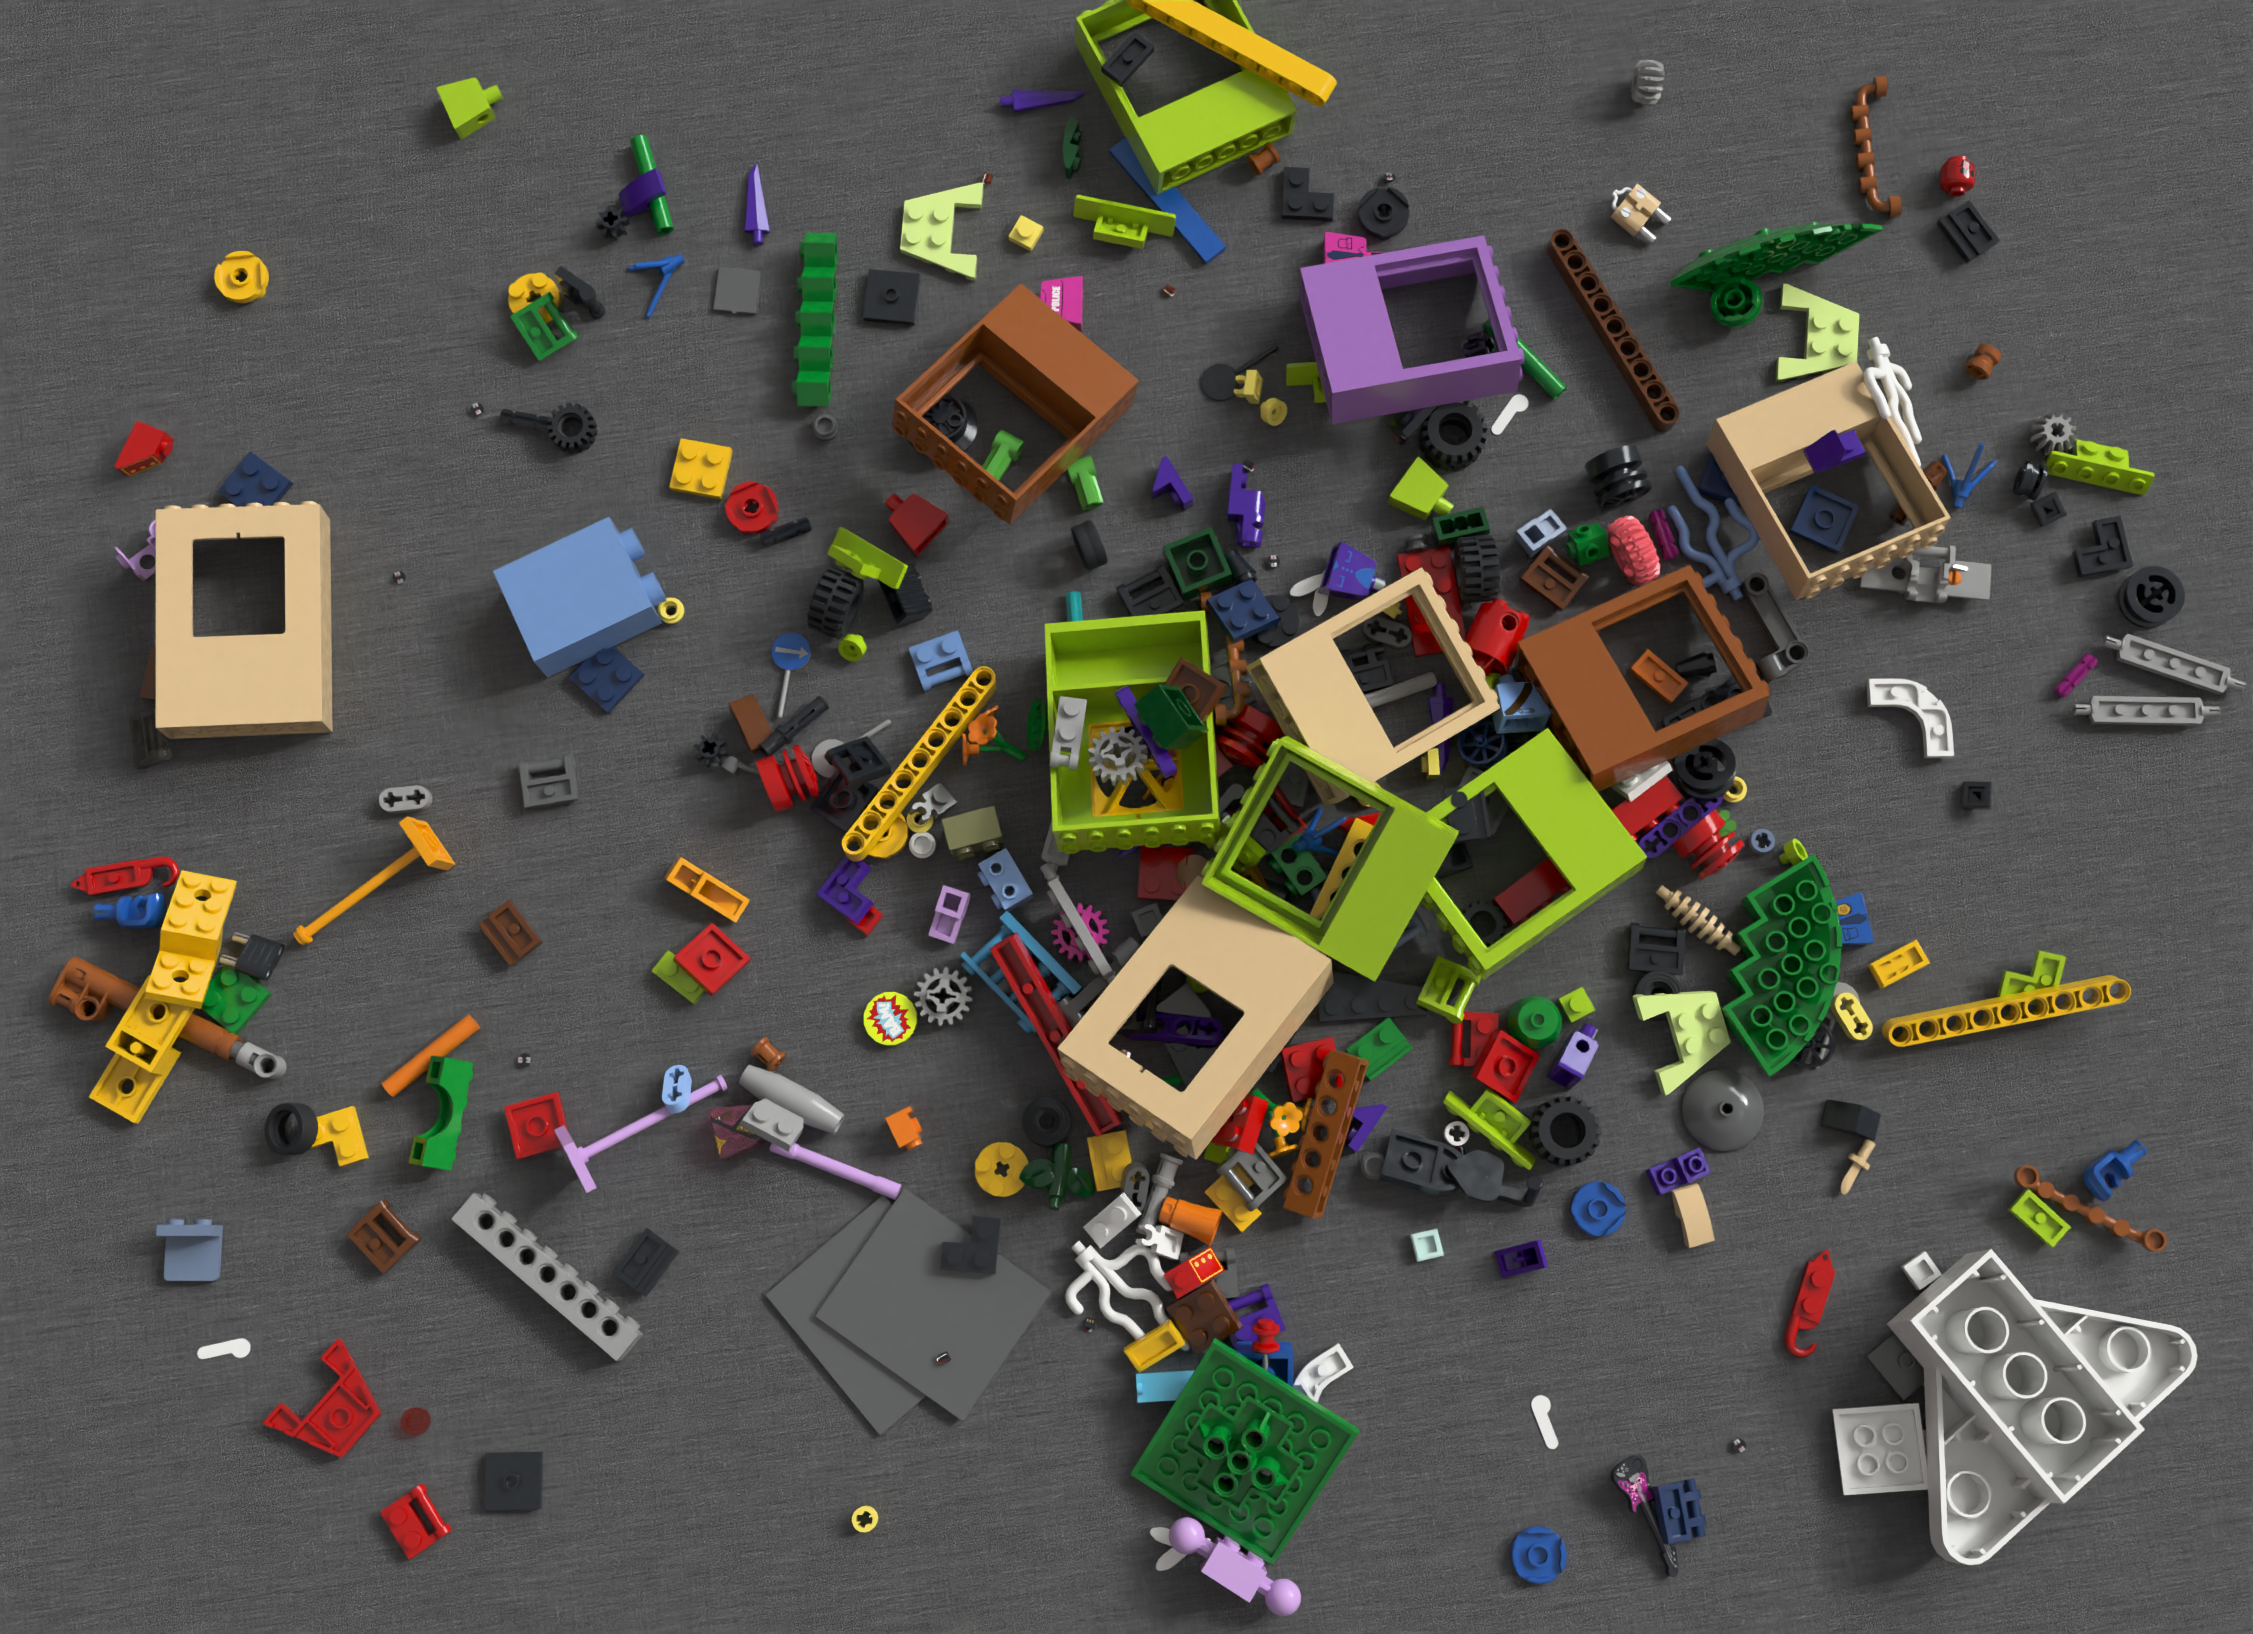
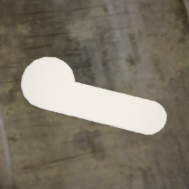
M1517 394L1512 397L1491 428L1494 434L1499 435L1502 433L1516 411L1522 412L1527 409L1528 399L1524 395Z
M243 1338L201 1347L197 1355L200 1359H207L232 1353L235 1357L243 1358L250 1352V1343Z
M1539 1395L1532 1400V1410L1547 1447L1555 1449L1558 1446V1440L1547 1415L1551 1404L1547 1397Z

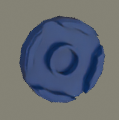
M1597 1181L1586 1183L1576 1191L1571 1200L1570 1211L1572 1220L1581 1231L1588 1235L1599 1237L1610 1235L1619 1229L1625 1219L1626 1205L1618 1189L1609 1183Z
M1533 1526L1517 1534L1511 1544L1510 1558L1512 1566L1519 1576L1531 1583L1544 1584L1550 1583L1562 1573L1566 1565L1567 1553L1565 1544L1556 1533L1549 1528Z

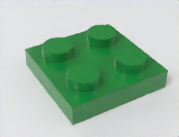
M224 965L210 981L202 1009L230 1033L238 1035L272 996V993L252 976L236 972L235 967Z

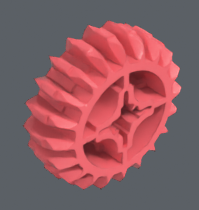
M1633 516L1618 518L1609 524V527H1607L1608 545L1623 576H1626L1627 580L1635 586L1646 585L1657 578L1660 574L1659 557L1657 556L1653 541L1649 537V533L1645 531L1644 526L1640 524L1639 520Z

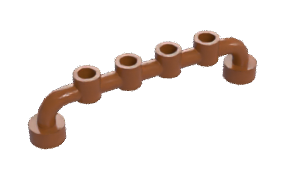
M1886 76L1874 77L1872 83L1865 84L1859 89L1856 94V105L1851 106L1850 109L1851 121H1858L1859 128L1853 131L1854 145H1861V153L1856 154V168L1863 169L1864 177L1859 178L1858 187L1860 193H1866L1868 203L1873 209L1879 212H1887L1888 217H1898L1901 215V198L1899 195L1888 196L1887 202H1882L1877 197V178L1874 174V154L1871 148L1872 135L1868 122L1869 108L1866 104V97L1870 93H1873L1875 98L1886 97Z
M1201 592L1199 594L1200 611L1205 610V613H1211L1206 606V601L1211 597V592ZM1227 635L1226 651L1229 658V674L1232 681L1234 706L1226 709L1225 704L1215 705L1213 709L1215 726L1226 725V720L1240 715L1245 706V698L1250 697L1249 682H1242V676L1247 675L1246 660H1239V653L1244 652V642L1241 640L1233 644Z
M2020 1166L2014 1172V1181L2018 1186L2031 1189L2039 1199L2049 1198L2057 1202L2059 1208L2063 1211H2075L2083 1215V1219L2089 1224L2099 1223L2107 1227L2109 1233L2113 1236H2125L2142 1244L2144 1249L2151 1252L2161 1251L2167 1244L2166 1235L2161 1230L2149 1229L2143 1233L2131 1228L2127 1221L2115 1220L2105 1215L2101 1208L2089 1207L2081 1203L2077 1196L2073 1194L2065 1195L2055 1190L2050 1182H2039V1173L2033 1166Z

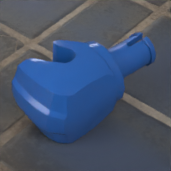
M160 893L150 894L148 897L138 895L134 900L130 896H123L118 900L117 904H96L94 911L105 912L93 914L96 921L117 920L122 928L154 929L164 920L165 899L164 895Z
M2139 1140L2132 1141L2120 1153L2109 1150L2084 1169L2083 1181L2097 1199L2104 1202L2113 1194L2105 1183L2104 1176L2108 1178L2111 1188H2117L2121 1186L2122 1178L2129 1179L2133 1175L2131 1165L2148 1153L2145 1146L2135 1152L2142 1145Z

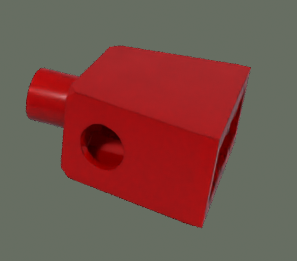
M894 493L885 502V506L893 512L888 519L891 528L916 558L950 522L946 512L914 493L905 501Z

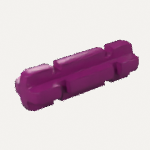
M1660 509L1651 512L1649 518L1651 524L1655 525L1653 529L1659 546L1663 547L1662 554L1664 559L1671 560L1676 558L1679 552L1677 546L1673 545L1675 541L1668 522H1665L1666 516L1664 511Z
M2091 654L2084 655L2077 665L2055 686L2054 692L2060 698L2067 697L2073 688L2097 664V659Z

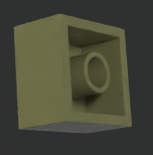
M994 805L941 819L953 859L958 858L959 861L968 860L975 857L974 853L984 851L985 854L994 853L1000 850V846L1005 845Z

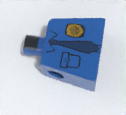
M1862 892L1836 901L1839 924L1842 928V947L1867 946L1873 943L1874 939Z

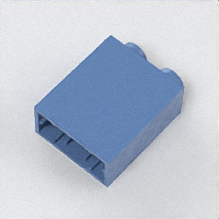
M607 517L493 571L533 661L547 677L596 655L602 649H609L662 624L655 606L667 601L654 573L651 572L641 577L634 561L646 555L632 527L620 533L610 517Z

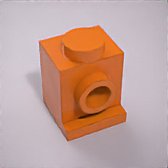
M910 1106L885 1118L899 1148L903 1149L906 1147L908 1151L922 1145L918 1133L923 1131L917 1118L911 1119L910 1115L914 1111Z

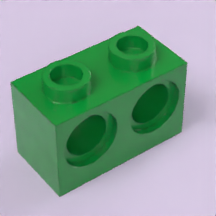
M1296 834L1270 852L1269 857L1271 860L1269 865L1277 875L1281 873L1287 882L1284 885L1287 886V890L1291 892V895H1297L1299 899H1302L1311 890L1325 883L1327 875L1309 851L1301 850L1296 852L1293 849V842L1299 840ZM1287 851L1292 852L1296 860L1291 864H1287L1282 861L1281 854ZM1300 873L1308 874L1311 878V883L1306 886L1299 884L1296 878L1297 875Z

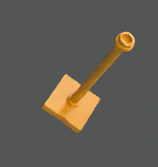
M408 816L400 821L399 824L414 847L308 926H298L293 933L296 940L301 945L310 944L313 941L312 935L419 856H422L428 866L446 871L456 865L429 824Z

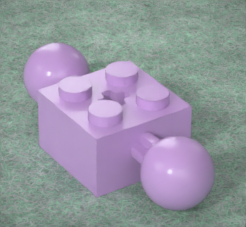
M1184 1517L1173 1523L1169 1531L1170 1544L1181 1554L1197 1552L1205 1557L1200 1564L1202 1573L1249 1603L1256 1591L1265 1596V1602L1269 1610L1278 1616L1291 1615L1298 1609L1301 1602V1593L1298 1586L1288 1579L1273 1581L1266 1577L1267 1570L1263 1559L1250 1551L1246 1555L1240 1551V1544L1227 1536L1224 1539L1217 1536L1213 1543L1205 1538L1202 1525L1193 1518Z

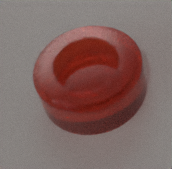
M413 1407L406 1410L401 1418L402 1429L405 1433L412 1436L425 1433L431 1424L429 1412L422 1407Z

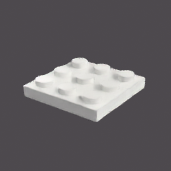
M1919 1403L1832 1409L1843 1495L1928 1489L1927 1461Z

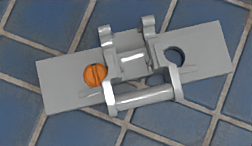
M1951 545L1948 548L1931 546L1923 549V547H1920L1904 559L1897 557L1892 559L1883 568L1877 569L1874 567L1869 569L1866 574L1861 576L1860 588L1897 591L1899 594H1904L1905 600L1944 603L1948 597L1989 601L1991 564L1955 561L1956 548ZM1912 555L1946 558V561L1938 568L1919 567L1920 562L1913 560ZM1892 569H1903L1906 573L1905 579L1898 580L1894 578Z

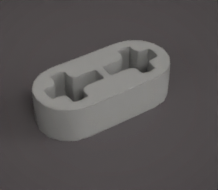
M418 785L388 788L379 796L381 808L392 814L423 811L429 808L432 803V795L429 790ZM418 792L425 796V799L420 800L419 805L417 802L409 800V798L417 797ZM391 795L403 800L394 802V807L386 803L387 800L391 799Z

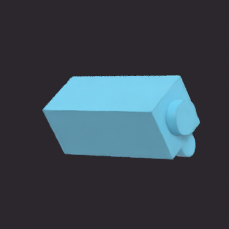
M1194 1370L1136 1373L1137 1402L1176 1400Z

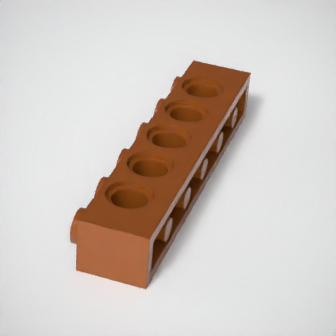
M1330 1050V1053L1326 1055L1323 1062V1077L1315 1088V1095L1317 1097L1314 1106L1310 1108L1307 1115V1121L1309 1122L1307 1130L1302 1134L1299 1141V1148L1301 1150L1298 1159H1295L1291 1168V1174H1293L1291 1183L1284 1191L1283 1200L1285 1203L1283 1208L1310 1218H1322L1369 1060L1338 1050ZM1341 1073L1344 1083L1339 1088L1336 1085V1077ZM1331 1100L1336 1104V1109L1332 1114L1328 1111V1103ZM1323 1126L1328 1130V1136L1325 1140H1322L1320 1137V1130ZM1315 1152L1320 1156V1162L1317 1166H1314L1312 1163V1156ZM1306 1179H1309L1312 1183V1189L1309 1193L1304 1188Z

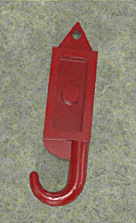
M169 857L132 860L87 868L85 873L71 883L70 886L88 892L90 896L143 888L150 883L154 868L168 867L171 871V876L168 881L162 883V887L166 888L174 884L178 879L179 868L177 863Z
M1828 1249L1821 1252L1811 1262L1807 1261L1790 1313L1791 1317L1784 1342L1787 1350L1796 1357L1804 1358L1810 1356L1817 1347L1816 1343H1812L1808 1349L1801 1350L1795 1345V1339L1799 1328L1813 1329L1820 1323L1836 1273L1832 1268Z

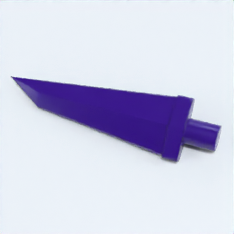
M1012 90V96L1000 97L1001 107H1013L1014 112H1021L1023 110L1073 102L1087 92Z
M756 163L748 175L744 232L752 234L753 245L761 246L763 245V234L770 233V225L768 224L758 164Z
M1436 684L1435 697H1428L1432 725L1452 714L1453 697H1446L1445 684ZM1450 738L1435 746V748H1438L1440 775L1449 761Z

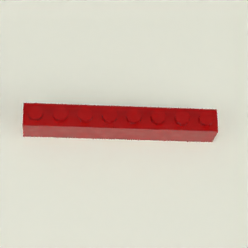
M1664 776L1632 802L1626 799L1614 808L1612 812L1632 838L1637 840L1638 837L1635 835L1641 829H1644L1646 832L1659 823L1656 819L1663 813L1669 816L1680 806L1677 802L1683 796L1669 778ZM1548 858L1495 897L1491 902L1495 906L1498 905L1500 907V911L1505 914V921L1512 927L1516 923L1518 925L1524 923L1532 917L1530 912L1537 907L1541 911L1554 902L1551 898L1559 891L1563 895L1571 889V886Z

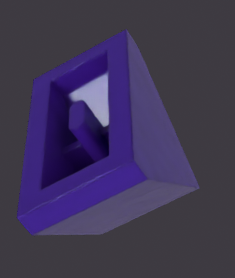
M1534 1240L1494 1251L1502 1278L1548 1267L1541 1240Z

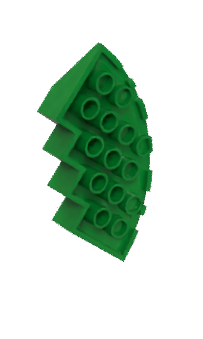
M1811 222L1806 225L1792 226L1770 231L1769 228L1762 229L1756 232L1754 236L1736 241L1714 251L1710 249L1701 252L1698 255L1699 258L1688 263L1670 281V284L1673 287L1713 293L1724 284V280L1731 277H1744L1753 281L1768 272L1784 274L1802 263L1818 265L1879 233L1883 228L1882 225L1818 224L1817 222Z
M1815 854L1762 885L1741 900V903L1755 923L1733 937L1735 942L1741 947V951L1747 960L1725 974L1740 997L1721 1008L1724 1021L1733 1035L1768 1077L1787 1065L1814 1036V1033L1828 1012L1839 979L1842 928L1839 924L1838 906L1836 901H1834L1827 875Z

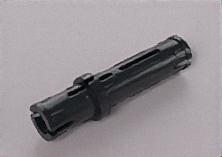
M817 696L814 701L799 711L783 726H777L775 732L758 745L761 752L767 757L774 754L785 744L789 745L792 743L793 737L829 709L827 702L821 696ZM809 712H812L810 716H808L804 721L797 725V722L799 720H801ZM788 729H791V731L787 735H785L781 740L776 742V739H778Z

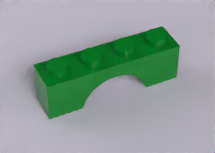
M431 1056L426 1083L435 1090L439 1098V1115L434 1125L427 1132L414 1136L409 1164L451 1171L452 1164L456 1158L455 1148L457 1139L462 1129L463 1110L467 1105V1091L469 1083L473 1078L472 1062Z

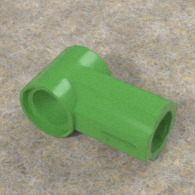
M1001 429L996 435L991 446V452L982 467L1000 482L1012 461L1015 462L1019 458L1025 442Z
M1090 455L1077 459L1067 469L1071 484L1075 486L1082 511L1096 509L1103 505V498L1097 484V473L1092 457Z

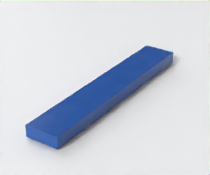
M1126 137L1109 149L1110 155L1159 211L1176 215L1175 230L1205 265L1226 250L1223 242L1175 187L1158 195L1156 194Z

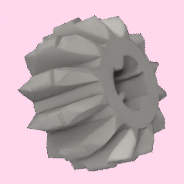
M1640 60L1637 63L1631 82V97L1633 101L1646 105L1656 104L1663 90L1665 72L1662 63L1654 60Z
M2051 411L2047 412L2044 417L2039 416L2035 420L2036 425H2033L2030 429V432L2034 434L2030 438V442L2038 443L2036 451L2044 449L2045 456H2049L2051 451L2063 453V451L2067 452L2072 448L2071 443L2076 441L2077 438L2073 434L2077 426L2069 425L2071 417L2063 419L2062 412H2058L2054 416Z

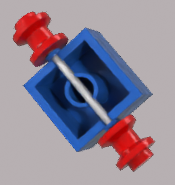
M1259 1319L1258 1323L1252 1325V1332L1257 1334V1340L1236 1341V1352L1293 1387L1294 1353L1292 1342L1274 1341V1335L1280 1332V1326L1274 1323L1272 1319ZM1251 1432L1252 1434L1256 1435V1438L1261 1437L1259 1433Z

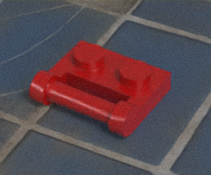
M1463 1012L1464 1018L1462 1023H1452L1451 1057H1448V1066L1476 1067L1494 1030L1498 1029L1499 1013ZM1463 1021H1470L1469 1058L1462 1057Z
M424 1483L418 1485L380 1512L409 1560L453 1531L448 1523L445 1525L426 1494L428 1490ZM415 1499L434 1527L435 1532L433 1534L429 1533L411 1502Z

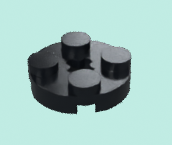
M1373 188L1360 201L1358 221L1369 235L1383 241L1388 240L1390 237L1401 233L1406 227L1409 219L1408 200L1395 188ZM1378 209H1389V217H1380Z
M1282 595L1265 596L1279 616L1280 621L1277 627L1273 628L1272 626L1250 636L1256 643L1271 649L1279 648L1290 642L1297 633L1299 625L1297 609Z

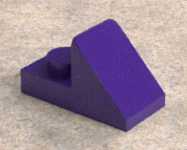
M1834 429L1805 448L1803 453L1814 474L1859 459L1864 456L1865 450L1854 430L1838 435Z
M1164 456L1161 458L1152 491V499L1171 490L1169 492L1171 500L1176 506L1180 504L1183 511L1193 506V498L1168 457Z
M1379 1104L1355 1108L1352 1119L1361 1124L1359 1128L1356 1126L1352 1128L1346 1137V1140L1349 1141L1346 1148L1354 1153L1358 1152L1387 1109L1386 1105Z

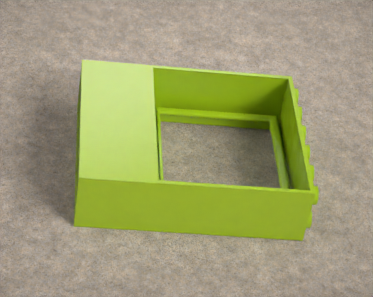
M1125 0L1106 1L1101 7L1092 11L1086 10L1076 17L1075 44L1157 195L1264 147L1267 142L1273 143L1292 134L1297 109L1288 92L1239 65L1242 70L1241 72L1138 118L1123 88L1101 72V67L1107 61V58L1098 43L1153 18L1133 8ZM1203 0L1208 9L1254 33L1237 0Z
M1548 728L1458 791L1465 793L1468 801L1483 790L1486 797L1497 789L1572 889L1488 948L1435 877L1420 901L1427 911L1433 910L1437 917L1435 921L1444 933L1446 931L1450 933L1453 939L1451 943L1460 955L1464 953L1469 960L1467 965L1475 976L1481 975L1484 980L1643 869L1647 859L1639 845ZM1452 795L1426 813L1448 824L1447 815L1457 809L1451 802Z
M1286 735L1280 740L1277 738L1266 753L1270 757L1268 762L1260 765L1253 777V780L1257 781L1255 786L1247 789L1240 801V804L1244 805L1242 810H1238L1231 817L1227 828L1231 829L1228 834L1225 833L1218 841L1214 849L1218 854L1215 858L1212 857L1210 861L1208 860L1203 868L1201 875L1204 876L1201 884L1375 982L1456 840L1459 831ZM1290 761L1381 811L1321 921L1231 871L1235 860Z

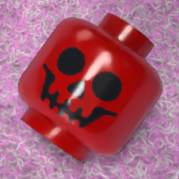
M1953 156L1942 164L1940 169V187L1943 191L1949 193L1950 196L1960 197L1974 187L1975 165L1967 157Z

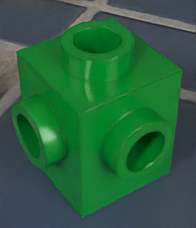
M1597 522L1581 525L1567 532L1569 542L1566 543L1568 555L1570 558L1574 557L1580 566L1592 564L1596 560L1610 556L1607 534Z

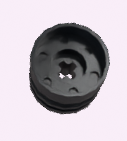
M1626 445L1611 449L1592 458L1585 464L1584 467L1592 484L1602 483L1594 490L1595 496L1600 497L1597 502L1601 509L1629 504L1651 491L1650 481L1645 480L1648 476L1645 470L1634 471L1643 463L1637 446Z

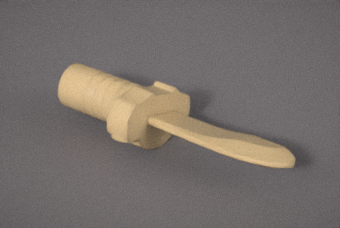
M1865 1139L1857 1155L1853 1153L1848 1155V1159L1853 1164L1841 1182L1840 1190L1843 1195L1849 1192L1861 1168L1868 1171L1870 1167L1866 1160L1876 1144L1868 1139Z

